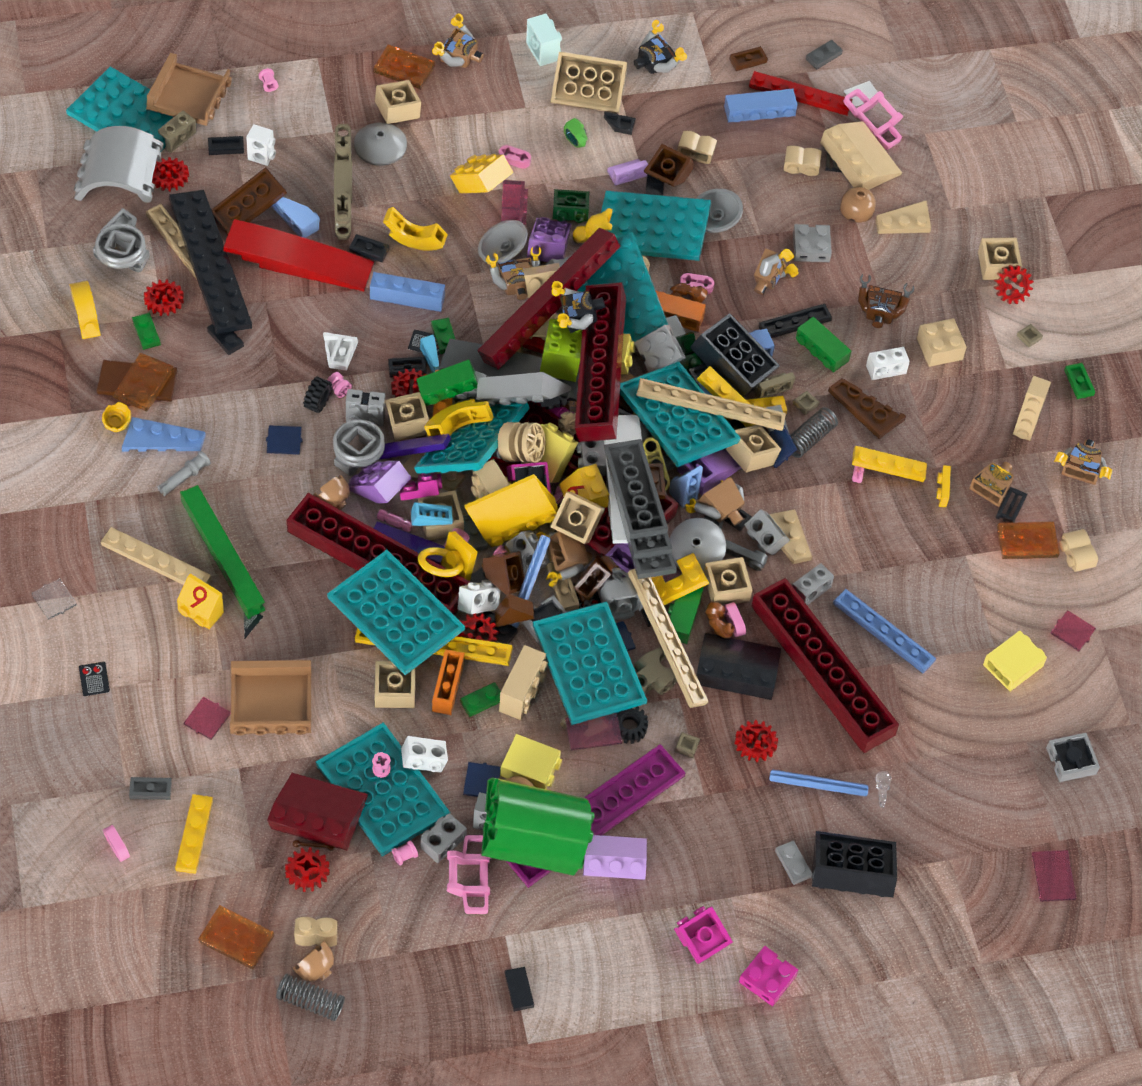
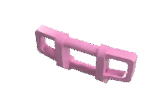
M856 89L845 96L844 104L855 118H859L860 121L866 124L886 150L900 142L902 136L894 126L903 118V115L889 104L881 91L876 93L871 99L860 89ZM854 96L859 97L864 102L857 109L850 101ZM879 102L892 118L881 127L876 128L864 113L872 109ZM888 131L895 137V140L890 143L881 136Z
M483 835L465 836L463 853L459 851L447 852V860H449L447 892L463 898L466 914L488 913V896L490 895L488 864L490 863V857L481 856V854H466L468 843L482 842ZM457 864L480 865V886H463L457 883ZM467 897H484V907H469Z

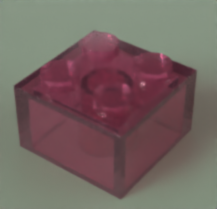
M503 180L501 222L518 220L526 225L527 200L524 199H528V189H525V181Z

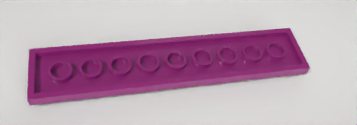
M661 744L584 797L590 803L591 812H594V820L591 824L593 835L602 836L685 777V771ZM506 861L528 888L551 872L550 870Z

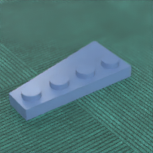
M132 417L122 445V452H129V450L138 449V452H147V449H158V451H166L167 449L201 451L206 433L204 431Z

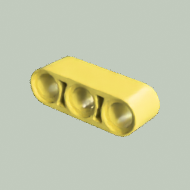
M648 437L643 441L648 464H651L654 459H658L663 463L664 478L667 480L665 490H667L670 486V479L660 445L654 437ZM649 441L655 442V450H647L645 447L646 443Z

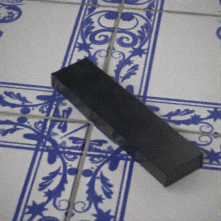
M824 303L759 322L758 327L760 330L767 328L770 337L775 338L797 331L798 327L812 317L823 324L832 321V316Z

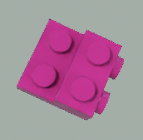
M421 473V475H418V483L409 481L400 490L401 501L439 495V489H442L443 485L441 473Z
M704 906L696 909L693 912L695 916L690 919L687 916L676 922L678 926L674 928L683 946H687L697 964H700L733 943L712 906L706 909Z

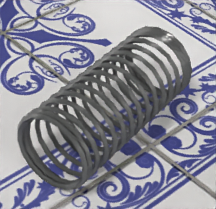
M826 407L820 408L819 411L790 435L793 442L799 447L797 450L801 452L799 454L795 451L792 456L796 458L802 457L804 453L838 425V419L833 411ZM822 410L828 411V412L833 416V418H834V420H835V424H834L833 419H832L826 412H823ZM822 413L826 414L831 419L833 425H831L830 421L824 415H822Z
M288 973L283 976L276 993L277 999H283L284 1002L288 1001L289 1004L292 1002V1005L301 1006V1009L305 1008L306 1011H314V1014L318 1013L319 1016L323 1015L324 1018L327 1016V1019L331 1018V1021H336L345 997L341 994L337 997V993H334L332 997L333 992L330 991L328 994V989L323 994L324 988H321L319 991V986L315 989V984L311 986L310 982L306 986V981L302 983V979L298 981L296 977L293 980V975L290 976ZM314 1001H315L314 1008L311 1010V1006L313 1005V1003H314Z

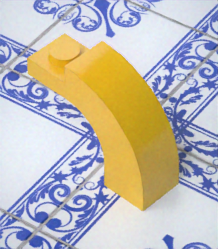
M394 207L388 208L383 223L391 230L389 235L394 240L407 247L422 251H433L443 248L448 236L437 223L429 226L415 225L407 221Z
M88 280L69 284L82 339L101 336Z
M471 399L441 410L424 427L428 437L442 434H450L451 436L454 431L465 425L492 421L494 416L488 401L475 402V399Z

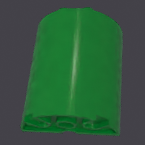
M493 777L487 780L485 804L487 815L483 828L481 856L573 876L578 869L583 868L588 843H591L593 839L591 824L594 820V812H591L590 803L586 798Z

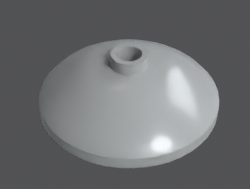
M372 123L360 129L356 134L354 148L357 155L363 161L372 165L384 166L395 163L403 157L407 149V139L404 133L392 124Z
M712 189L703 192L696 198L711 200L706 232L718 233L726 231L735 226L742 217V201L737 194L730 190Z
M506 220L494 225L483 235L479 242V256L484 262H486L487 255H489L491 261H494L493 254L496 253L498 255L496 264L511 260L525 246L528 237L526 227L518 220Z
M704 518L685 520L673 530L670 536L672 555L678 568L677 560L691 553L695 554L703 572L706 563L721 561L725 556V536L722 530L710 520ZM699 540L700 544L694 545L693 542Z

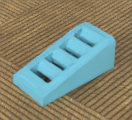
M430 335L421 338L420 350L433 373L435 370H439L435 337Z
M414 502L411 509V523L413 526L452 524V506Z

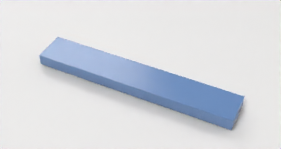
M847 589L833 601V605L921 673H924L935 662L936 658Z

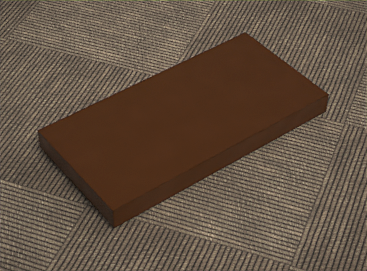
M265 167L211 210L214 218L229 234L234 219L250 223L285 196L287 192Z
M103 360L97 394L172 402L178 370L177 367Z

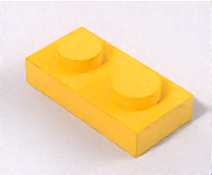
M943 465L942 471L938 472L937 483L940 484V488H937L936 499H939V507H947L951 466Z

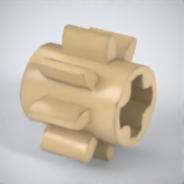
M567 411L561 414L562 419L558 421L560 430L563 433L576 434V413H569Z

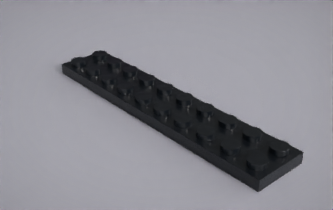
M198 190L169 194V201L216 334L252 329L251 318L227 252H224V244L205 191Z

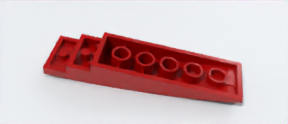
M236 219L232 223L224 244V252L241 255L242 260L258 263L261 269L363 292L374 265V261L294 234Z

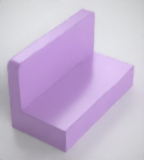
M635 159L609 167L607 172L616 186L646 177L647 174L644 173V170L648 163L646 160L640 161Z

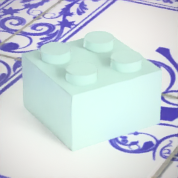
M547 14L527 19L526 43L538 64L543 66L556 62L558 54L561 52L560 42L562 37L560 32L556 31L553 20L549 19Z

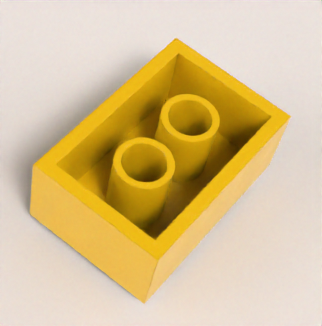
M483 154L481 156L473 155L469 157L464 165H459L454 169L455 172L450 177L459 193H481L492 190L510 176L513 171L503 154Z

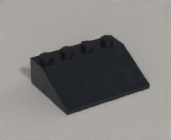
M730 313L703 332L690 346L708 367L711 366L743 398L780 367Z
M705 633L696 676L701 686L772 700L781 648Z
M816 831L812 887L877 895L880 897H894L897 882L896 842Z

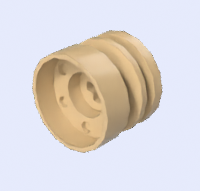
M507 422L502 425L498 434V451L503 461L536 463L543 457L546 441L544 430L540 424L534 422Z

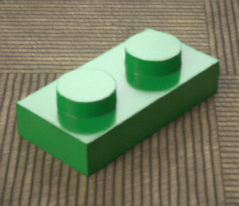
M150 313L132 317L142 349L160 346V339Z
M449 317L431 321V327L440 354L445 353L449 339H455Z
M1083 363L1065 366L1064 371L1076 398L1082 399L1094 396L1096 391Z
M493 682L460 698V703L468 716L471 717L499 704L501 691L497 684Z

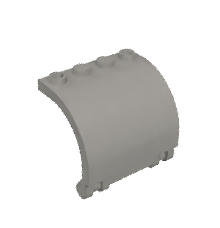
M110 126L97 131L90 140L87 139L83 146L85 153H83L80 160L82 166L77 173L79 180L74 186V191H76L74 199L81 201L90 190L97 187L115 186L136 193L143 202H151L153 197L151 193L155 187L152 183L156 161L161 159L160 151L163 149V142L153 138L154 135L133 127Z

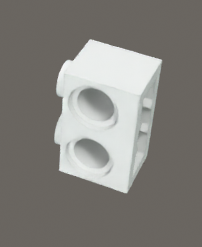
M253 124L246 137L248 160L268 166L270 160H273L276 155L273 130Z
M899 347L869 353L866 367L871 380L906 374L910 361L905 348Z
M482 580V583L471 582L466 586H460L457 609L469 614L496 610L499 606L501 590L489 580Z
M407 736L401 748L404 768L442 772L448 761L446 741Z

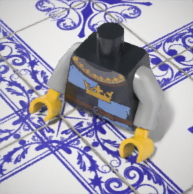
M658 20L652 22L653 30H650L639 46L638 58L634 60L636 69L645 67L651 74L657 72L668 73L676 67L679 60L684 61L687 59V54L682 47L677 48L674 52L660 34H656L664 30L662 23L657 27L659 24Z
M554 281L552 284V294L554 296L562 294L560 299L563 313L559 314L557 319L560 322L559 326L561 328L568 327L570 333H573L577 330L586 329L590 324L598 320L596 311L606 308L603 297L593 300L588 291L579 292L568 288L562 289V283Z

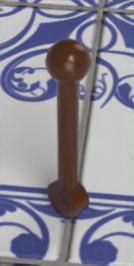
M297 839L292 843L296 848L308 846L327 848L329 851L335 849V847L322 843L300 842Z

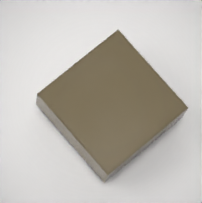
M1032 324L1017 333V337L1028 348L1042 340L1043 337Z
M805 391L793 400V404L804 415L817 408L820 403L808 391Z
M681 732L674 752L694 758L700 738Z

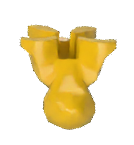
M608 208L602 213L591 216L585 226H577L572 234L573 240L576 243H585L599 228L611 231L612 224L609 222L612 216V209Z

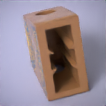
M991 462L972 479L969 489L1000 507L1014 478V475L1010 473L1013 469L1012 465L1008 462H1003L999 466Z

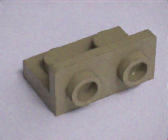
M181 111L158 130V133L165 138L166 149L170 153L196 133V120L185 111Z
M791 372L766 378L759 383V386L754 391L758 398H766L792 389L795 376Z

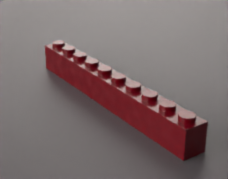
M599 228L477 350L483 362L499 370L562 306L560 299L562 294L554 296L551 292L553 282H561L563 285L562 289L568 288L577 291L620 248L615 234Z

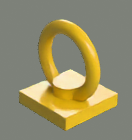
M456 531L448 534L445 549L432 547L422 550L418 555V563L425 571L440 577L459 575L470 581L478 552ZM430 555L443 556L441 565L446 569L430 565L426 561V557Z

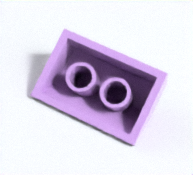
M593 835L591 843H588L584 856L583 876L645 880L647 839Z

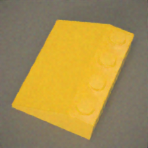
M534 474L464 505L483 538L491 547L502 545L503 542L513 539L522 531H533L543 524L553 522L558 511L555 497Z

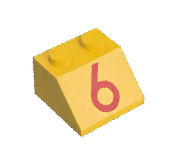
M597 464L578 468L559 484L563 497L566 492H573L604 508L608 507L609 493Z
M190 573L177 599L178 610L183 616H189L199 626H205L210 630L224 613L222 593Z

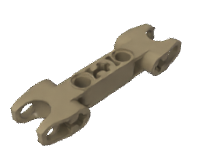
M338 124L335 128L334 204L335 236L338 240H348L351 236L352 159L351 128L348 124ZM340 130H346L348 131V134L346 136H340L338 132ZM345 227L348 229V232L340 234L338 229Z
M662 647L646 653L634 664L645 695L653 689L660 695H663L673 688L677 682L672 668H665L660 663L666 657ZM614 713L574 724L581 725L586 729V732L579 739L578 745L584 748L606 737L613 729L609 721L613 719ZM566 714L560 724L563 729L574 726L571 725Z

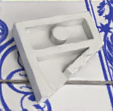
M324 332L323 337L329 368L347 371L358 344L357 337Z

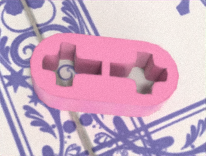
M508 145L502 146L499 149V155L503 154L509 165L518 168L530 166L531 155L529 152Z
M685 273L680 278V283L690 281V284L687 285H691L690 287L702 286L708 291V294L714 289V280L708 276Z
M734 602L725 604V617L728 623L734 625V636L746 635V627Z
M110 825L104 828L105 838L117 859L122 862L130 858L129 852L115 827Z

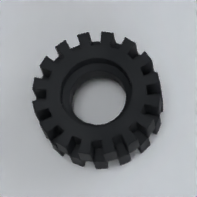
M316 376L305 393L304 407L320 413L323 407L326 406V402L329 400L328 397L331 395L332 382Z
M637 706L635 709L630 708L614 713L612 720L613 735L615 737L618 736L620 742L624 739L626 744L628 740H630L631 744H634L635 740L637 743L640 742L641 738L645 737L648 728L647 714L644 715L645 711L643 709L639 711ZM628 719L634 720L638 726L636 729H626L623 727V721Z

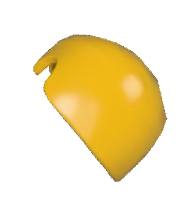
M121 402L108 405L102 414V423L105 428L113 432L125 430L131 422V411L127 405Z

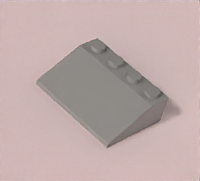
M544 372L478 378L476 400L480 402L488 401L490 407L498 403L501 405H511V402L526 404L527 401L543 402L545 399H552L571 391V386Z

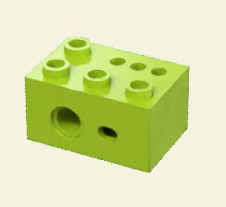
M550 318L540 372H544L553 378L576 382L580 364L582 330L570 333L568 327L561 328L559 326L560 322L557 319Z

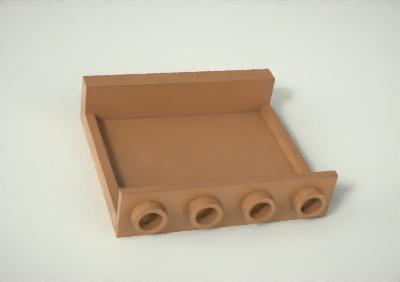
M170 53L147 95L146 109L173 117L181 111H185L196 120V123L207 126L209 121L213 120L215 116V109H219L221 98L225 97L226 88L231 85L230 69H227L225 75L221 76L177 63V54Z
M311 660L231 661V734L264 735L266 733H275L277 735H284L286 733H296L303 735L311 733Z

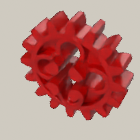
M168 157L166 161L164 158H161L162 162L156 161L152 183L155 184L156 188L161 187L162 191L167 188L171 192L172 188L177 191L178 186L184 187V183H188L189 170L188 166L184 165L183 160L178 162V158L171 160V157Z
M1009 265V270L1003 267V273H997L999 279H994V281L998 285L994 286V289L999 290L996 295L1002 296L1000 300L1005 301L1007 299L1008 304H1011L1012 301L1018 304L1019 299L1023 302L1025 301V295L1030 297L1028 290H1033L1030 284L1034 283V281L1028 279L1031 277V274L1026 273L1027 269L1022 268L1020 270L1019 265H1016L1014 269L1012 265ZM1021 274V279L1017 280V275ZM1005 277L1015 282L1017 286L1023 287V291L1019 293L1018 289L1004 282ZM1010 289V294L1006 295V290Z
M166 279L165 283H162L161 280L158 281V284L152 282V287L147 286V292H144V304L147 305V310L152 309L153 314L159 312L160 316L163 313L169 316V312L172 311L175 314L176 308L181 309V304H184V293L181 291L180 285L176 286L175 281L171 284L168 279Z
M415 368L411 372L408 369H405V373L399 371L398 377L394 376L393 382H391L392 395H395V398L408 395L411 379H414L413 393L420 392L417 378L425 376L422 375V370L418 371V373L415 372Z
M475 613L472 618L466 615V621L460 620L465 626V630L469 628L473 633L478 631L477 623H483V626L479 627V632L481 635L489 634V639L484 640L481 636H477L476 640L498 641L494 637V635L498 634V631L493 630L496 624H490L492 620L490 617L485 620L483 613L480 617ZM464 631L456 636L475 639L472 633L465 634Z
M755 720L754 724L747 721L746 727L744 725L740 726V731L736 732L734 743L737 745L736 750L742 751L741 757L747 755L748 761L755 758V761L758 763L759 758L766 761L767 756H773V753L777 750L778 738H776V731L771 732V725L766 727L765 721L758 724V721Z

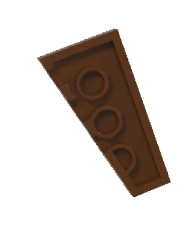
M843 378L828 389V392L878 439L906 419V415L898 414L889 405L881 404L877 401V398L864 394L862 389Z

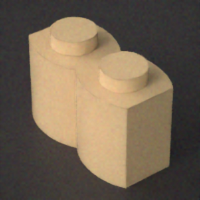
M683 131L677 151L697 162L710 164L717 140L710 136H700L693 131Z
M787 146L784 171L791 174L818 175L822 151L815 148L804 149L799 146Z
M1085 529L1062 535L1059 542L1060 549L1067 555V564L1069 567H1072L1074 572L1096 567L1098 556L1091 545Z
M310 917L295 919V943L301 946H312L315 944L320 946L321 942L325 941L329 947L337 945V920L332 918L315 920Z

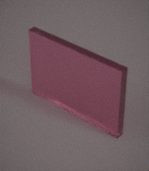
M617 713L571 725L568 717L565 718L571 751L622 744Z
M1068 850L1032 852L1040 902L1076 900L1077 895Z

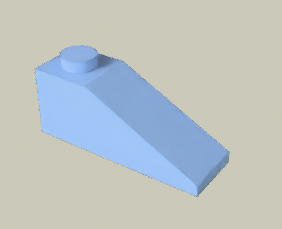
M282 197L271 206L300 237L306 238L320 230L318 214L316 212L313 213L307 206Z
M701 465L680 477L676 476L670 482L669 493L682 508L685 507V504H690V499H698L703 471Z

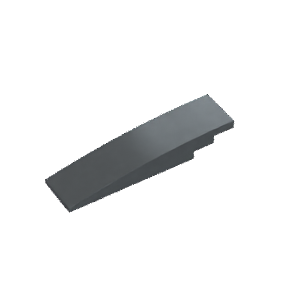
M449 339L439 370L470 360L474 371L487 375L486 377L538 373L540 372L542 358L516 352L498 370L483 362L477 351L483 344ZM579 368L576 382L555 378L571 386V391H569L570 397L567 401H577ZM561 394V398L566 399L567 394Z
M641 439L605 444L604 451L637 578L643 579L676 573L677 568L672 555L668 526Z

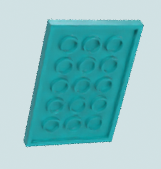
M111 66L66 109L67 115L96 132L110 126H127L154 135L153 138L163 142V149L160 152L166 148L165 138L158 133V130L174 118L170 115L146 109L147 95L150 89Z
M606 191L601 213L608 208L612 209V216L609 222L612 224V229L609 232L615 234L616 238L632 232L642 256L700 261L711 200Z
M630 232L617 238L620 248L577 291H586L587 285L622 282L626 295L624 334H630L632 341L636 342L658 328L669 324L635 236Z
M680 362L620 383V395L677 467L738 444L741 439L722 415H714L636 396L640 378L704 393Z
M528 402L526 404L511 403V405L495 404V406L490 407L494 416L492 421L471 423L454 431L450 436L451 441L445 450L426 452L414 466L416 473L431 474L433 472L446 473L448 471L462 472L464 470L478 471L482 469L498 448V434L502 425L507 422H519L530 408Z
M385 550L327 593V598L404 675L408 674L465 630V626L388 550Z
M607 602L533 622L534 631L542 651L546 653V662H548V667L571 725L647 704V698Z
M384 722L316 761V766L328 783L368 794L358 824L382 857L390 853L393 848L400 847L435 826L439 818L445 817L449 813L451 814L419 769L403 767L402 746ZM380 752L388 754L391 760L389 764L391 768L390 773L383 778L375 776L372 770V759L375 754Z

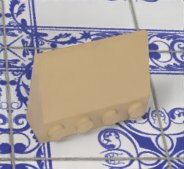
M559 52L550 103L619 114L627 72V62Z
M863 121L838 124L824 131L820 143L837 163V166L853 187H864L870 190L902 174L901 170Z

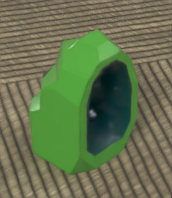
M576 118L566 122L563 132L568 141L576 148L585 147L588 138L584 125Z

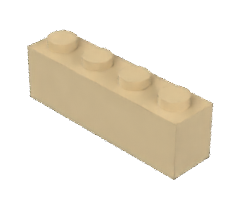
M1033 376L1013 435L1021 439L1031 440L1051 384L1050 381Z

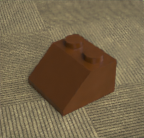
M661 144L645 168L644 173L672 187H676L684 183L694 169L691 157Z
M520 551L499 553L483 558L482 569L485 577L505 595L520 591L525 578Z

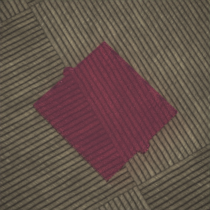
M1067 610L1064 616L1057 620V625L1050 634L1075 650L1080 651L1085 643L1090 641V637L1096 628Z
M203 697L185 720L184 725L194 730L196 734H201L212 740L231 712L219 706V703H214Z

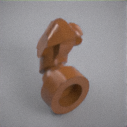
M678 283L670 288L672 291L670 295L683 297L688 294L691 301L702 303L707 297L708 291L702 286L690 287L691 285H687V283Z
M716 602L709 603L705 611L710 621L709 624L714 629L716 635L730 638L735 628L732 623H724L722 621L726 608Z

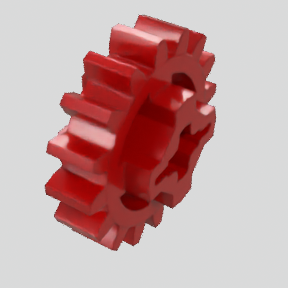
M309 847L308 852L301 848V853L298 854L294 851V858H287L289 864H285V876L289 878L290 885L295 883L296 890L303 887V892H306L307 888H310L313 892L314 886L321 888V881L327 882V876L330 875V869H328L329 861H326L325 854L320 856V850H316L314 853L312 852V847Z

